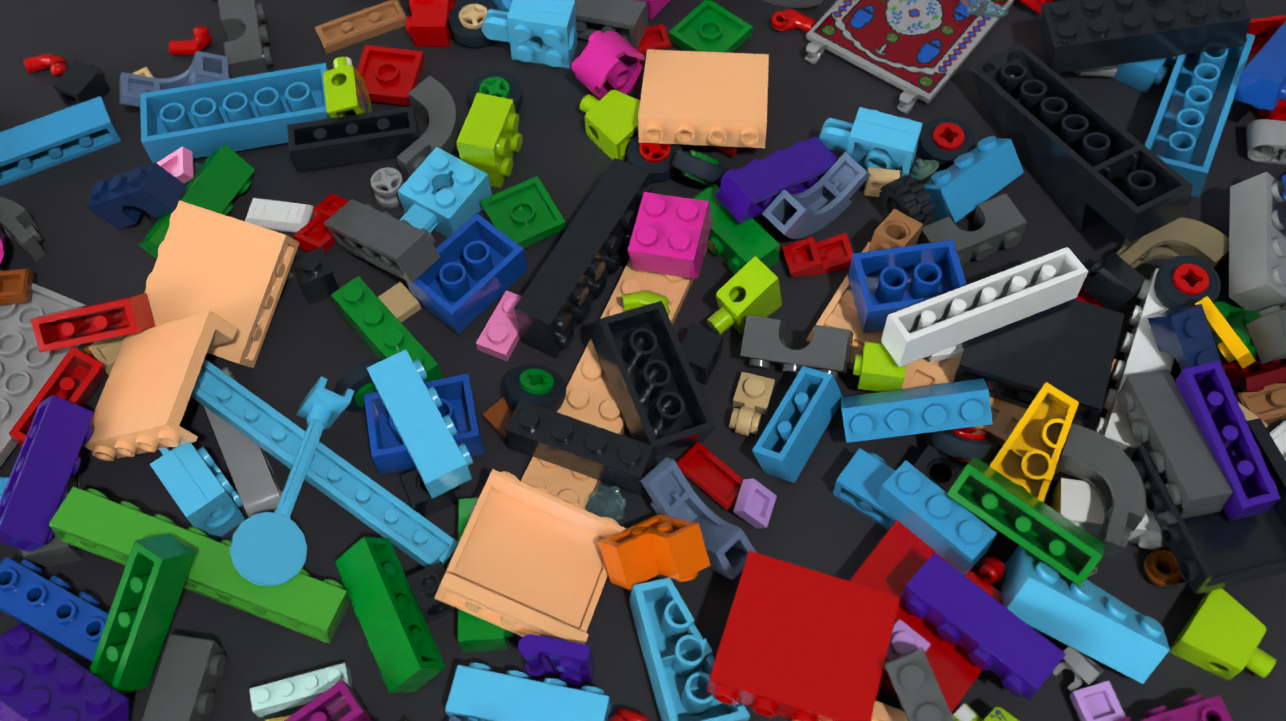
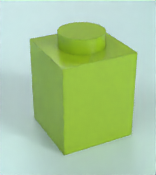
M865 342L862 355L855 354L853 375L859 376L858 389L877 392L899 390L902 388L905 379L906 365L899 367L883 344Z

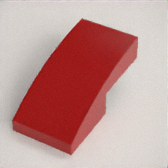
M330 194L314 207L313 219L293 235V239L300 242L298 248L309 252L322 247L324 253H326L335 244V240L323 223L349 201L335 194Z
M847 233L816 243L814 238L810 237L782 247L791 277L814 276L847 269L850 267L851 257L854 254Z

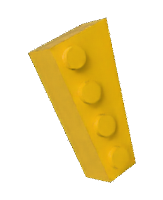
M1045 382L989 466L1044 502L1079 402Z

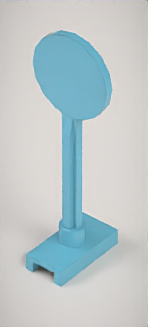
M322 376L300 403L296 413L297 416L307 420L308 427L275 512L252 515L241 522L232 535L229 550L232 563L239 574L254 585L265 587L283 585L299 573L306 561L307 545L304 534L297 524L290 519V515L322 431L330 428L350 404L354 391L349 388L342 396L325 389L328 379Z

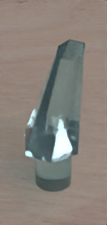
M959 0L968 8V15L1002 18L1008 14V9L990 0Z

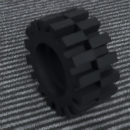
M909 174L904 175L881 188L879 196L882 198L880 205L885 208L883 210L884 216H888L895 208L922 223L923 227L934 223L933 219L936 218L935 213L931 211L934 209V205L928 200L931 197L929 193L923 191L925 187L922 183L918 185L916 177L912 178V175Z

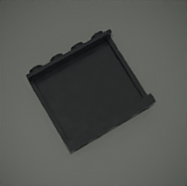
M1074 298L967 340L953 382L984 378L989 389V397L1027 409L1042 386L1047 382L1079 402L1072 423L1092 429L1103 407L1124 314Z
M1261 418L1246 422L1255 442L1260 448L1262 458L1281 498L1264 513L1229 521L1224 508H1222L1220 512L1182 519L1144 446L1138 445L1131 457V461L1134 463L1143 482L1146 509L1151 515H1154L1161 529L1164 544L1171 548L1178 562L1180 575L1184 581L1189 583L1194 594L1286 573V460Z

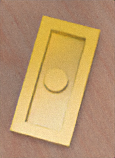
M1208 296L1195 303V305L1202 304L1211 333L1215 332L1222 341L1216 346L1229 363L1236 359L1242 369L1255 362L1248 348Z

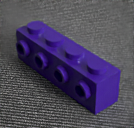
M817 136L806 141L800 140L792 147L785 150H776L766 158L761 160L755 159L747 166L737 170L731 169L726 172L721 178L722 184L715 197L741 224L761 215L783 189L791 194H799L811 188L825 175L838 158Z
M1220 361L1183 369L1175 383L1233 491V494L1223 507L1228 520L1233 521L1268 511L1281 498Z
M55 395L39 403L0 499V542L27 552L36 550L49 543L54 534L49 526V522L68 495V490H65L69 477H73L80 466L81 458L78 457L81 446L87 443L93 432V425L90 422L94 412Z
M936 553L931 555L909 581L900 598L905 602V607L911 614L917 618L928 620L936 627L938 634L945 641L951 644L957 643L969 653V658L974 664L983 670H991L1002 679V684L1008 691L1018 697L1023 696L1028 701L1040 689L1066 655Z

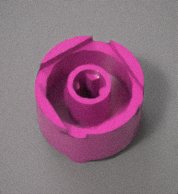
M598 30L589 37L588 45L581 55L573 61L571 70L575 73L576 78L601 100L611 90H618L628 94L643 74L644 67L641 65V60L645 61L643 54L617 32L607 31L603 33Z

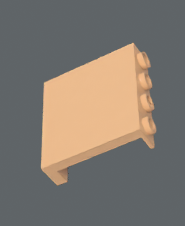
M647 49L638 115V143L765 148L769 54Z
M179 200L176 209L170 216V226L166 237L158 248V258L154 269L146 280V290L144 293L147 294L155 326L153 327L210 310L237 327V331L232 341L210 346L207 353L254 368L300 242L285 234Z
M208 310L125 336L90 422L93 425V432L87 443L82 446L92 450L93 456L100 460L114 461V459L134 457L141 453L156 452L159 449L178 447L182 444L196 442L198 436L180 427L181 420L208 348L232 341L237 327Z
M492 469L434 599L521 637L527 634H535L586 644L589 636L586 632L608 576L598 541L626 528L620 526L612 518L600 517L586 511L582 505L576 502H566L559 499L545 488L532 487L523 483L509 472H499Z

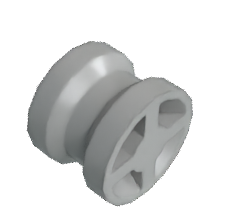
M390 167L377 170L371 177V186L376 201L379 205L387 208L397 207L401 204L398 190L403 185L401 173Z

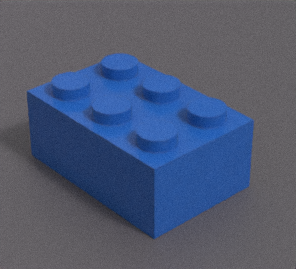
M476 213L436 248L441 257L413 283L407 281L410 293L423 307L455 333L459 334L528 271L524 248Z
M953 240L854 253L851 257L848 279L863 333L884 330L887 317L891 313L967 285Z
M469 373L424 382L427 389L432 386L435 388L443 405L438 408L441 416H450L458 433L453 436L457 446L464 443L470 456L485 454L475 395ZM378 392L364 394L371 455L379 474L383 475L416 468Z

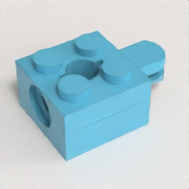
M513 0L509 12L490 9L486 13L482 32L488 39L510 42L513 60L570 69L578 42L575 0Z
M859 107L854 124L834 118L827 119L823 124L819 139L830 150L846 152L866 171L868 167L900 170V177L908 175L911 171L923 123Z
M436 147L398 190L405 213L400 221L406 220L413 227L418 229L424 228L430 234L435 230L449 238L473 215L482 210L480 200L492 196L488 174Z
M192 443L179 445L171 451L168 448L159 449L163 456L152 462L150 466L194 528L203 531L210 539L216 541L246 520L238 509L243 506L240 497L204 447L196 450Z

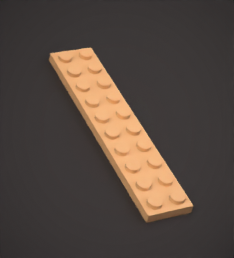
M629 259L601 318L624 312L621 295L649 290L668 298L670 302L668 304L670 309L668 316L673 325L694 278L637 270L633 268L631 259ZM590 338L566 387L564 402L556 412L622 435L626 422ZM532 457L521 479V482L532 487L538 486L547 489L553 496L566 502H576L582 505L586 511L601 482L600 480L536 457Z

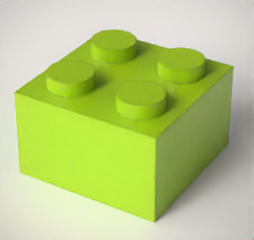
M477 93L456 141L460 160L487 173L490 186L501 188L505 176H510L513 168L514 153L519 152L522 146L523 137L518 131L519 114L515 112L514 100Z

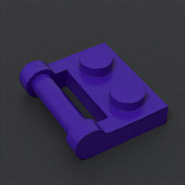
M527 634L520 639L518 649L521 656L526 659L525 669L531 678L541 679L546 674L559 676V680L570 685H581L582 681L592 683L595 665L590 645L535 634Z

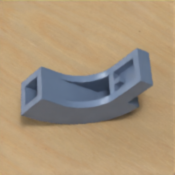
M196 51L189 69L181 75L171 78H153L121 72L119 79L120 104L140 107L141 93L229 79L228 57Z
M844 152L825 175L811 188L799 194H791L783 189L762 214L779 231L791 239L810 236L835 220L851 205L852 201L850 198L871 174Z
M666 457L640 481L652 498L653 502L650 505L657 515L661 513L699 523L711 565L709 567L719 574L733 580L744 569L749 551L757 553L742 528L724 521L702 502L673 459Z

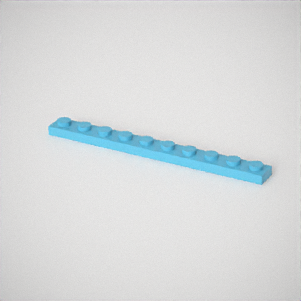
M204 359L191 397L291 469L306 431ZM318 441L304 480L382 537L390 539L393 545L423 567L427 568L442 561L444 568L447 566L458 545L455 539Z

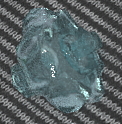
M600 484L594 492L588 494L589 501L586 511L600 517L612 518L615 521L625 517L624 508L627 500L621 495L618 486L609 487L605 484Z

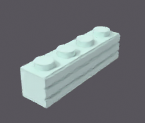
M341 663L250 688L252 711L258 717H263L271 713L308 704L341 680L345 681L353 689L350 668L346 663Z

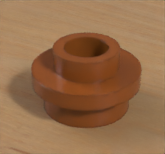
M1156 550L1146 557L1143 570L1148 580L1160 587H1171L1181 579L1178 562L1173 552ZM1156 565L1165 567L1167 575L1161 573Z

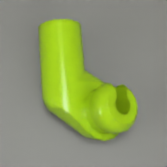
M649 290L621 295L624 312L662 301L667 314H670L668 307L670 302L664 295Z

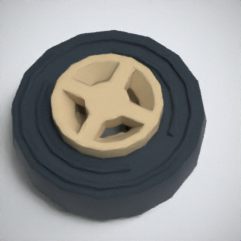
M465 0L460 2L449 14L448 25L453 39L467 47H482L493 42V39H488L483 34L482 25L485 21L486 13L490 9L498 10L497 7L487 0Z

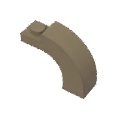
M1180 217L1133 242L1125 239L1121 249L1116 254L1135 270L1143 263L1153 259L1192 256L1207 262L1216 271L1229 257V237L1203 222Z

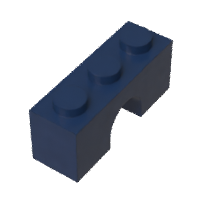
M155 162L143 167H137L123 174L119 173L115 177L98 181L91 189L90 195L92 198L87 208L117 229L136 224L143 210L154 218L172 213L176 209L187 185Z
M1202 304L1178 306L1148 318L1158 350L1171 353L1177 360L1181 371L1218 360L1222 366Z

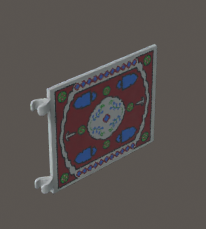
M838 0L806 34V39L811 42L806 47L808 54L805 56V60L811 64H816L825 49L903 90L899 97L900 104L897 106V110L908 114L917 99L928 104L932 101L1016 0H981L977 4L972 0Z

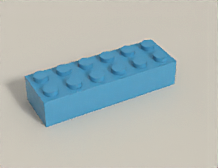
M1247 34L1244 46L1179 55L1145 146L1193 185L1190 196L1197 198L1201 196L1237 92L1241 72L1245 69L1255 35Z
M322 63L141 93V143L153 163H157L181 147L192 151L194 159L210 156L213 150L225 144L235 152L288 143L287 125L331 118L326 109L323 80L324 72L328 71L327 64Z

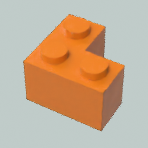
M661 513L598 541L610 582L627 590H632L633 585L647 583L649 579L658 575L676 579L678 582L689 581L696 578L699 571L711 566L699 523Z

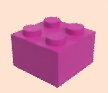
M644 192L628 247L633 268L698 279L713 222L709 201Z

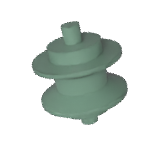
M920 158L916 160L917 164L910 171L909 175H912V178L916 177L918 179V185L921 183L925 185L931 181V176L936 173L935 171L938 169L939 163L936 160L923 161Z

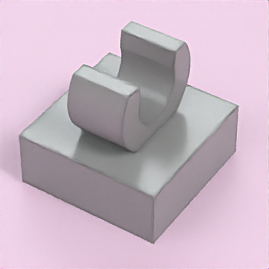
M1068 646L1063 651L1066 654L1063 658L1065 661L1060 662L1052 673L1057 676L1064 669L1072 670L1075 674V680L1068 686V689L1075 691L1082 686L1084 681L1088 685L1092 683L1104 670L1090 656Z

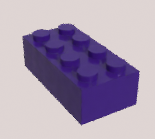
M23 624L17 625L0 636V721H129L128 698Z

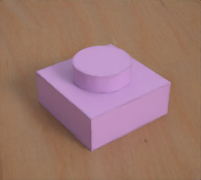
M754 478L745 479L742 482L733 512L756 529L767 528L777 495Z
M899 619L893 626L885 661L923 647L926 653L931 644Z
M1110 681L1073 691L1069 695L1080 721H1117L1126 717Z

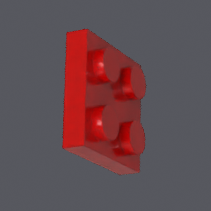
M365 45L357 71L366 82L370 101L411 106L408 93L418 84L425 57L423 51Z

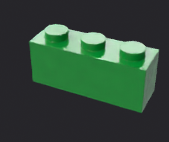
M715 183L693 198L709 201L713 222L707 247L714 255H719L727 262L729 269L734 275L754 256L769 269L778 263L780 244L753 218L739 224L715 197L719 190Z

